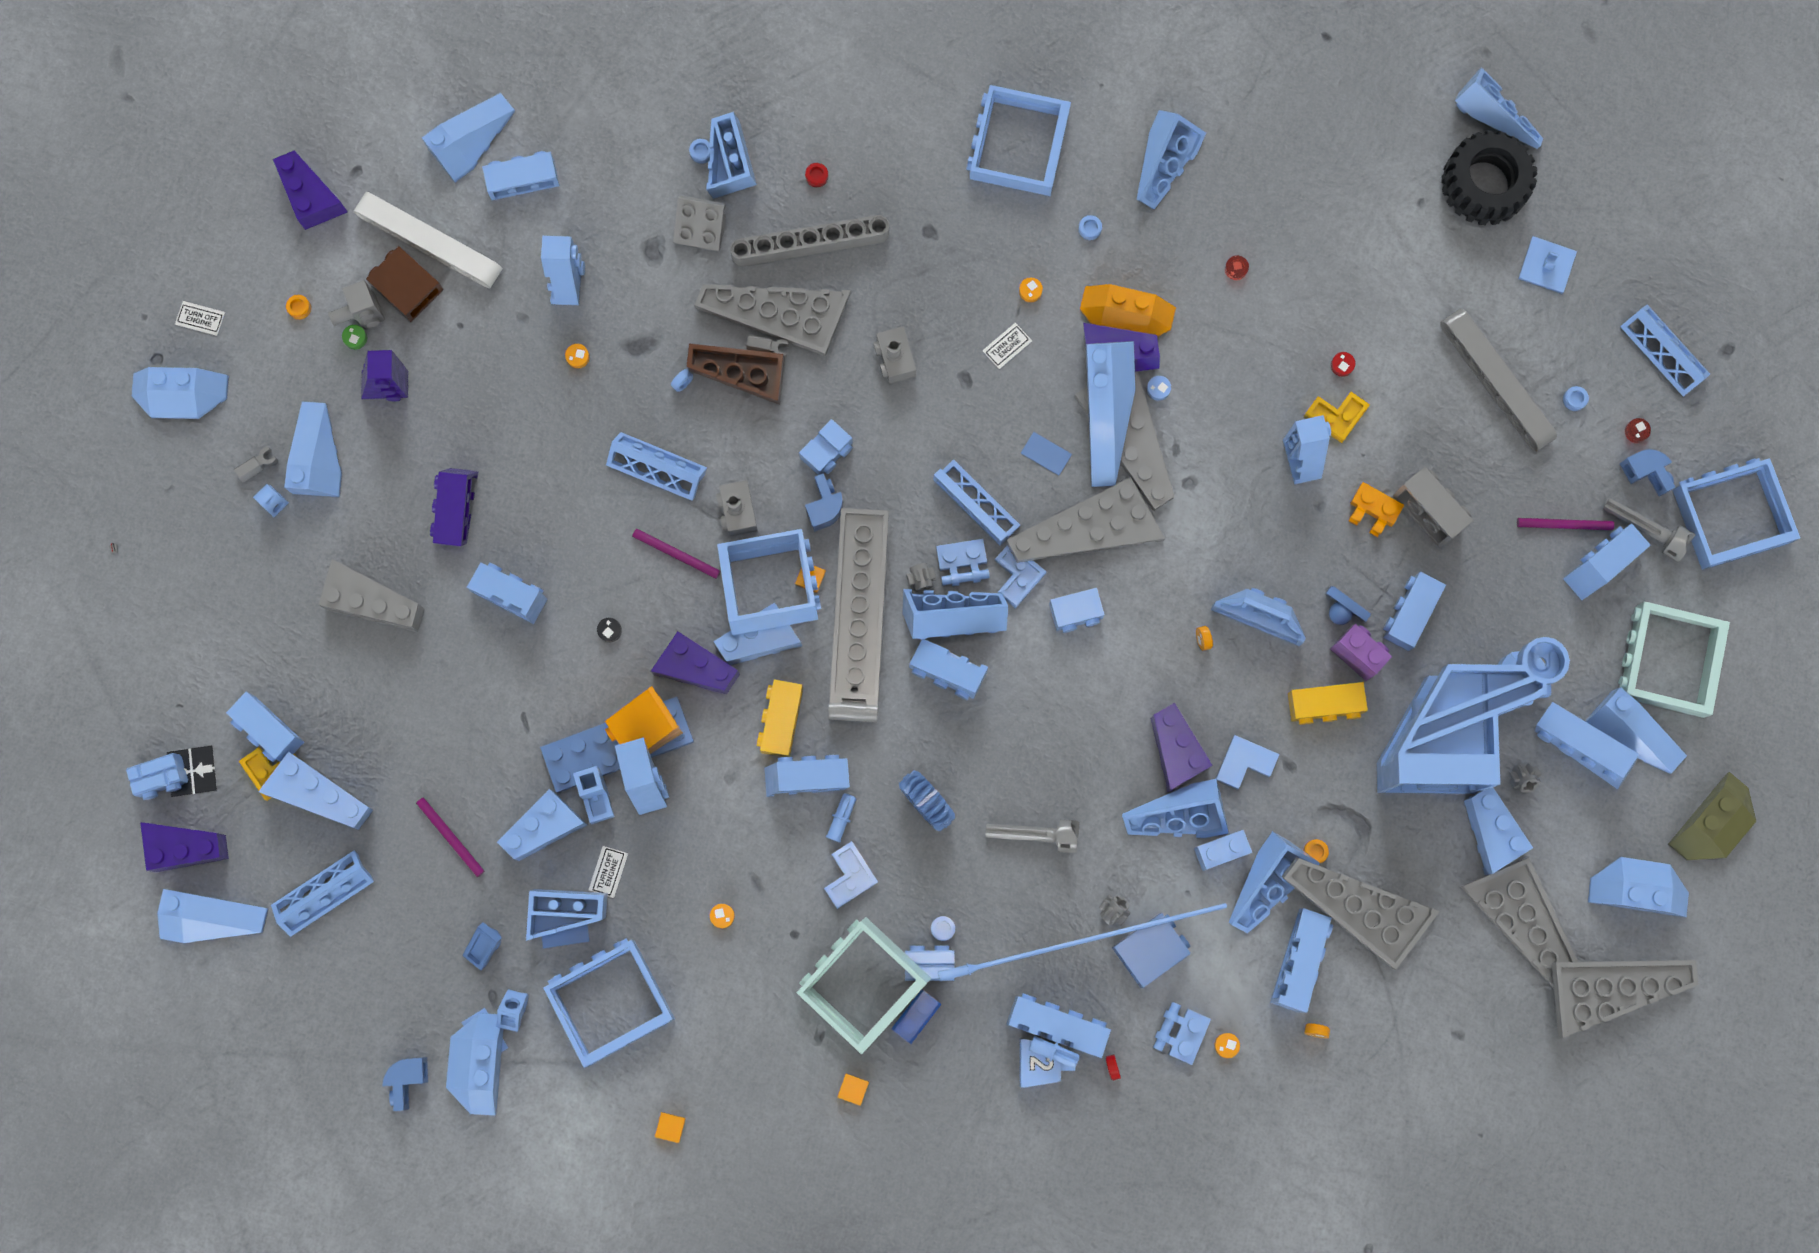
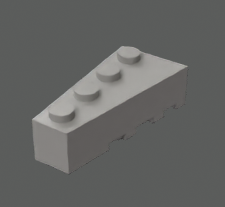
M333 559L331 560L319 606L328 611L418 632L424 613L422 606Z

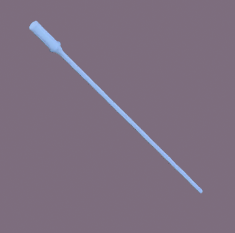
M1224 903L977 965L966 963L967 965L939 971V979L944 981L968 974L970 976L971 973L978 969L1227 908V904Z

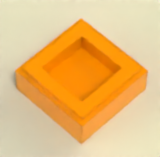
M814 566V571H810V575L816 576L818 590L813 592L818 593L826 570ZM801 567L795 585L805 589Z
M846 1073L837 1097L861 1106L869 1081Z
M661 1112L655 1137L680 1143L686 1118Z

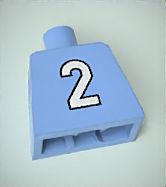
M1020 1039L1021 1088L1060 1082L1061 1071H1075V1068L1053 1059L1051 1062L1049 1058L1029 1051L1032 1040Z

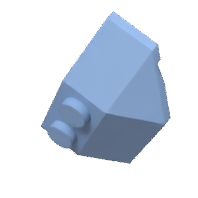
M148 367L133 373L132 397L151 418L199 419L220 402L222 403L227 399L229 376L199 368Z
M1251 588V590L1245 589L1220 599L1212 605V611L1297 646H1301L1306 639L1293 608L1286 605L1287 602L1277 597L1271 599L1264 596L1265 593L1255 588Z
M1619 857L1590 878L1588 903L1687 917L1689 892L1670 864Z
M479 1013L450 1037L446 1088L470 1114L496 1115L504 1030L503 1028L496 1027L497 1014Z

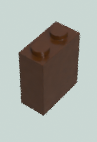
M400 246L388 252L385 260L379 266L372 268L366 278L371 287L410 322L443 291L440 283Z

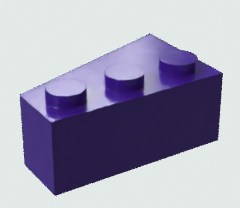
M295 150L273 159L296 218L305 230L348 213L341 201Z
M449 468L439 471L438 475L435 476L434 489H437V496L432 503V512L435 513V520L430 527V536L433 537V543L453 546L467 544L471 514H469L470 500H474L475 493L471 492L472 479H477L478 471Z
M678 631L651 669V673L654 676L672 679L723 694L729 692L740 676L737 669Z

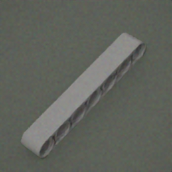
M875 215L741 238L731 244L730 252L733 262L738 266L744 267L878 244L888 239L889 222L884 216ZM876 226H882L885 230L883 232H875L873 229ZM853 230L862 232L859 236H852L850 233ZM830 234H837L839 236L836 240H829L827 237ZM807 238H814L816 240L813 244H806L804 241ZM784 242H791L793 246L784 248L782 244ZM761 246L770 247L767 252L759 251ZM744 249L747 251L744 256L736 255L738 250Z
M1459 309L1442 320L1440 326L1444 334L1527 445L1537 452L1557 438V433L1469 314L1464 309Z

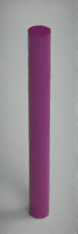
M1517 518V527L1613 531L1614 521Z
M637 528L633 532L632 537L715 579L719 577L721 571Z
M424 797L416 802L418 807L475 876H481L485 872L484 869Z

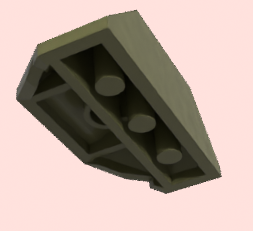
M1727 772L1668 845L1686 860L1726 858L1756 822L1749 788L1732 773Z

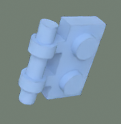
M983 539L936 546L940 571H950V575L941 576L943 586L952 584V587L959 586V583L969 581L978 583L982 579L990 578L988 569L979 570L978 565L987 564ZM971 567V572L960 574L957 572V568Z
M1172 1002L1169 1010H1166L1163 1016L1165 1020L1161 1030L1157 1031L1155 1035L1157 1039L1153 1048L1162 1052L1165 1044L1168 1043L1172 1045L1168 1055L1192 1065L1211 1019L1190 1009H1187L1184 1017L1178 1015L1181 1005ZM1174 1022L1180 1024L1175 1038L1169 1036Z

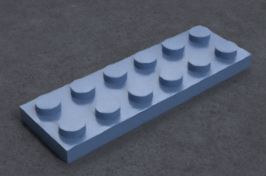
M677 696L663 702L683 734L651 753V758L694 743ZM606 723L540 747L556 793L577 786L573 773L594 766L600 769L603 776L620 770L615 746L619 745L617 740L612 742L605 729L608 728Z

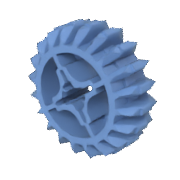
M914 770L903 777L899 787L915 809L935 830L941 831L947 828L955 819V813L940 793L918 771Z

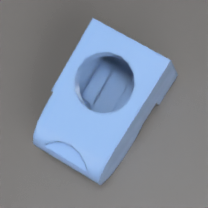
M268 484L253 496L273 517L289 503Z
M507 990L497 1010L496 1027L518 1032L528 1003L527 993Z

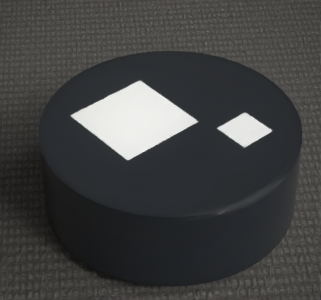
M604 618L599 622L597 634L603 641L615 642L621 636L622 628L616 619Z

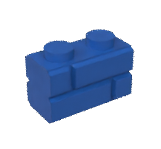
M921 989L891 1029L908 1043L912 1044L941 1004Z

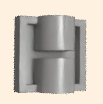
M680 195L677 202L673 243L719 251L726 223V214H724L726 203Z

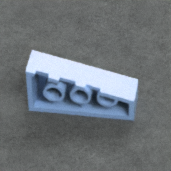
M903 589L902 614L912 639H927L940 636L950 637L951 635L962 634L973 635L985 632L996 633L998 631H1007L1008 604L1002 593L971 592L969 596H964L958 593V591H948L947 595H934V590H924V594H912V589Z
M290 752L286 754L258 791L263 795L357 830L360 829L373 811Z
M1022 993L1021 997H1015L1006 1025L1102 1058L1111 1029L1105 1028L1106 1022L1095 1018L1092 1019V1022L1083 1020V1014L1069 1010L1068 1014L1059 1011L1060 1006L1050 1002H1046L1045 1006L1035 1002V997Z

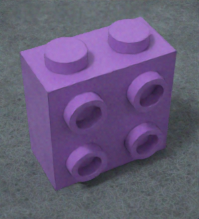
M1354 624L1339 638L1330 650L1367 681L1375 676L1392 656L1388 653L1389 649L1383 643L1375 642L1370 637L1371 634L1365 627L1361 625L1358 627Z

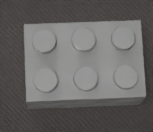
M1426 467L1403 484L1393 495L1398 502L1404 504L1403 508L1439 548H1442L1473 522L1468 509L1460 506L1456 502L1452 491L1444 488L1439 483L1438 476Z

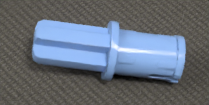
M845 793L842 795L836 813L832 814L834 818L826 838L841 842L847 822L850 823L849 817L856 802L854 796Z
M1034 1036L1029 1051L1049 1058L1051 1062L1053 1059L1072 1068L1076 1067L1079 1060L1078 1054L1058 1046L1059 1043L1053 1044L1037 1036Z

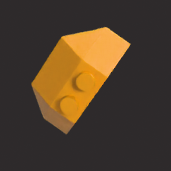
M1112 284L1085 286L1080 311L1086 316L1090 324L1154 334L1157 337L1171 331L1176 310L1175 306L1156 294Z

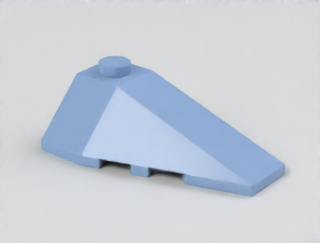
M1481 67L1458 93L1455 101L1459 110L1538 149L1543 141L1542 136L1526 117L1522 115L1519 117L1517 115L1518 112L1514 102L1503 98L1500 94L1502 90L1500 85Z
M499 93L441 123L424 135L422 139L428 150L452 180L457 182L475 168L480 156L484 151L488 150L493 138L497 133L501 132L515 110L504 96Z
M1159 110L1149 131L1137 200L1151 209H1155L1170 190L1171 182L1174 178L1180 176L1184 172L1183 167L1188 160H1193L1197 155L1206 132L1177 113Z
M301 403L287 462L284 486L292 494L340 496L342 472L338 463L337 449L333 440L326 403Z
M1621 687L1611 691L1585 720L1588 724L1638 753V759L1669 774L1687 756L1640 703Z
M1217 779L1192 783L1122 814L1128 835L1158 836L1160 833H1173L1174 837H1182V834H1196V838H1208L1229 833Z
M1272 831L1258 851L1229 923L1249 933L1270 915L1271 908L1278 902L1284 903L1288 899L1287 895L1295 889L1282 878V875L1295 858H1300L1316 865L1320 863L1289 840Z
M163 889L157 912L160 939L191 943L263 933L268 908Z

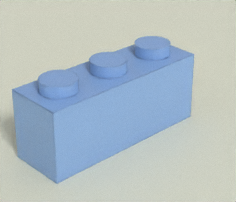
M539 151L532 156H516L509 161H492L488 165L482 166L487 192L491 200L560 186L555 161L551 152Z
M1421 571L1414 577L1410 576L1404 587L1407 589L1405 596H1400L1394 606V609L1397 610L1393 618L1389 617L1383 628L1386 631L1383 638L1407 651L1413 649L1446 585Z
M247 691L226 712L232 718L230 723L239 731L244 729L249 734L246 738L256 747L261 745L265 749L263 754L272 762L275 760L281 762L288 752L294 754L304 743L298 735L256 696Z

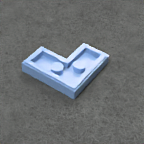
M1008 545L995 558V561L1012 575L998 593H1002L1005 600L1016 609L1047 572L1033 560L1017 563Z
M1234 735L1216 779L1238 790L1247 768L1270 777L1279 754Z
M852 841L831 854L844 875L824 889L838 909L877 884L878 881Z

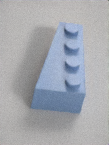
M1554 702L1550 704L1535 728V732L1538 733L1537 736L1547 743L1551 742L1561 752L1578 761L1616 789H1619L1639 756L1635 751Z
M1305 908L1298 910L1270 1003L1295 1012H1308L1313 988L1318 978L1319 965L1326 951V948H1324L1326 938L1330 937L1333 929V924H1330L1331 917Z

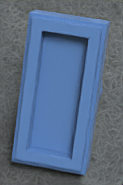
M1330 586L1326 591V594L1336 601L1329 609V617L1333 623L1337 625L1347 624L1353 614L1363 622H1366L1371 616L1367 610L1336 587Z
M484 922L477 927L463 956L479 970H482L488 964L494 951L501 945V935L497 930L488 927Z

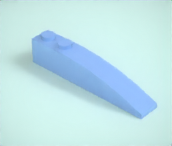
M1133 341L1085 344L1092 487L1116 485L1135 394Z

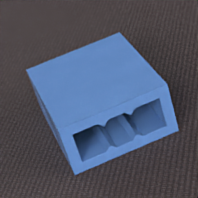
M1159 913L1148 922L1167 918L1170 916L1168 914L1164 916L1163 913ZM1174 921L1136 930L1112 947L1140 988H1144L1191 954L1188 950L1191 947L1189 942L1183 935L1178 936L1173 929L1176 927Z

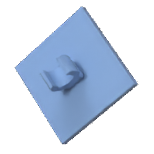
M1532 236L1518 279L1563 294L1577 251Z

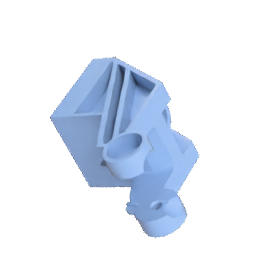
M1549 637L1536 638L1523 646L1520 651L1511 652L1503 657L1497 665L1448 664L1442 668L1438 676L1426 677L1377 761V793L1475 794L1501 785L1498 716L1516 708L1530 706L1537 698H1547L1551 695V684L1563 678L1569 669L1570 659L1568 651L1563 644Z

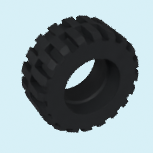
M1493 130L1485 131L1483 135L1478 132L1472 134L1470 138H1465L1456 147L1445 164L1441 183L1445 184L1442 188L1443 195H1448L1449 197L1446 201L1449 207L1454 206L1456 208L1455 213L1459 217L1463 214L1467 217L1466 221L1472 223L1476 220L1478 225H1486L1488 221H1490L1491 225H1496L1502 220L1506 222L1511 219L1529 200L1537 183L1535 178L1537 167L1532 166L1535 162L1533 155L1527 154L1528 148L1525 144L1521 146L1517 143L1519 139L1516 137H1506L1507 133L1501 131L1498 134H1494ZM1476 163H1489L1498 167L1507 179L1508 190L1501 194H1490L1482 191L1471 178L1470 166Z

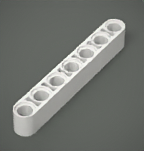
M369 192L364 193L353 211L366 222L486 288L491 289L503 269L493 260Z

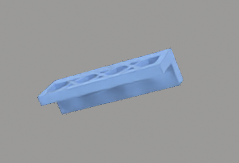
M1648 304L1620 326L1683 397L1710 375ZM1639 318L1645 325L1644 334L1635 333L1629 325ZM1648 338H1657L1660 342V351H1651L1647 347ZM1663 355L1673 356L1676 359V369L1666 368L1663 365ZM1679 373H1687L1695 381L1685 389L1679 382Z
M622 432L612 441L606 466L691 501L695 498L699 482L705 476L707 469L705 466ZM616 452L624 455L627 462L622 464L615 461ZM635 463H644L649 471L645 473L639 471ZM657 472H666L671 480L667 482L661 480ZM685 480L692 483L691 490L682 489L678 481Z
M954 459L943 470L940 468L934 474L933 481L999 546L1020 527V524ZM952 468L960 474V483H955L947 475ZM963 477H964L969 483H963ZM963 487H974L977 490V499H971L963 491ZM980 503H990L994 507V515H987L980 508ZM997 520H1007L1012 527L1005 532L997 524Z
M352 851L271 905L276 923L290 937L374 882L370 873L363 867L356 851ZM354 862L353 866H351L347 870H344L348 864ZM330 876H332V878L330 879V881H328L327 883L323 884L324 881H325L327 878H329ZM311 890L310 893H309V895H307L306 897L302 898L303 895H304V893H306L307 891ZM290 904L286 910H284L283 912L280 911V909Z

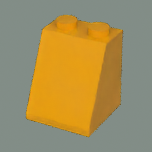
M652 686L605 721L608 725L605 731L612 742L617 740L619 744H623L644 737L650 754L683 734L659 694Z

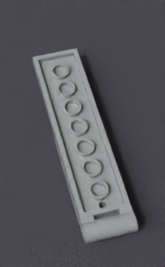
M841 508L829 720L877 722L889 511ZM853 688L858 689L857 693H852L851 691Z

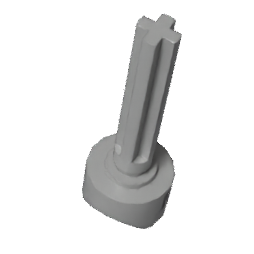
M1609 498L1603 508L1629 524L1632 523L1634 527L1656 538V540L1665 543L1662 553L1678 562L1681 561L1687 552L1686 545L1695 536L1693 532L1680 525L1671 532L1667 528L1654 523Z
M1060 819L1057 829L986 824V838L1056 842L1058 852H1077L1079 822L1076 820Z

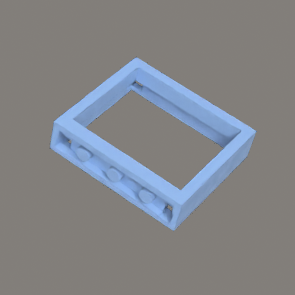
M990 85L988 94L984 93L981 106L985 107L984 112L979 114L976 127L980 128L979 134L973 136L971 149H975L974 156H969L966 170L970 171L969 179L1051 196L1071 102ZM994 102L1058 116L1044 181L979 168Z
M1754 458L1745 462L1746 465L1742 467L1734 464L1724 468V472L1716 474V471H1711L1701 475L1702 479L1695 481L1691 477L1679 482L1680 486L1672 490L1686 529L1695 534L1691 542L1702 570L1790 544L1800 539L1770 458L1762 461L1759 458ZM1757 473L1780 535L1712 555L1689 493Z
M802 529L717 544L728 621L732 635L818 620L817 610L821 609L819 595L814 596L813 591L818 590L816 576L810 575V571H814L812 556L807 557L806 552H810L811 548L809 539H804ZM799 550L808 603L739 616L731 562Z
M625 938L613 945L615 949L608 953L605 950L598 952L591 957L593 961L586 965L583 962L574 965L569 969L571 973L564 977L558 974L548 980L549 985L543 987L584 1068L675 1019L635 940L628 941ZM630 951L662 1014L588 1053L557 991Z

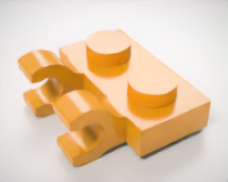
M1362 482L1350 502L1356 508L1349 522L1357 526L1365 513L1371 515L1377 520L1369 533L1378 537L1386 524L1390 527L1394 525L1404 504Z

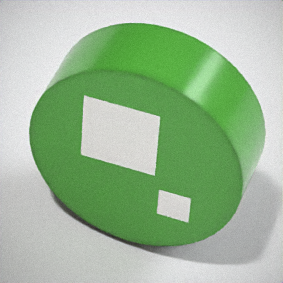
M349 325L342 333V340L347 347L357 350L366 344L367 334L359 325Z

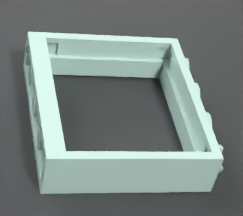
M1645 601L1637 605L1634 614L1631 615L1633 627L1627 635L1626 642L1629 644V647L1622 660V666L1625 668L1623 676L1618 681V684H1620L1619 688H1623L1640 703L1702 718L1713 715L1730 622ZM1650 614L1711 628L1697 704L1635 689Z
M867 917L861 922L857 919L847 929L850 934L845 939L840 937L832 945L831 949L834 952L829 957L824 955L815 964V967L818 969L813 975L807 973L799 983L802 987L797 991V994L861 1054L865 1052L931 979L928 974ZM863 931L916 979L865 1037L812 988Z

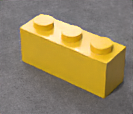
M774 679L773 685H768L766 699L770 701L768 709L764 708L761 720V723H765L764 731L759 732L757 746L760 747L761 753L790 757L803 693L802 684Z
M1364 682L1296 689L1287 693L1291 722L1299 721V725L1314 723L1313 719L1320 718L1323 719V722L1337 721L1338 716H1346L1348 720L1361 718V714L1368 711Z

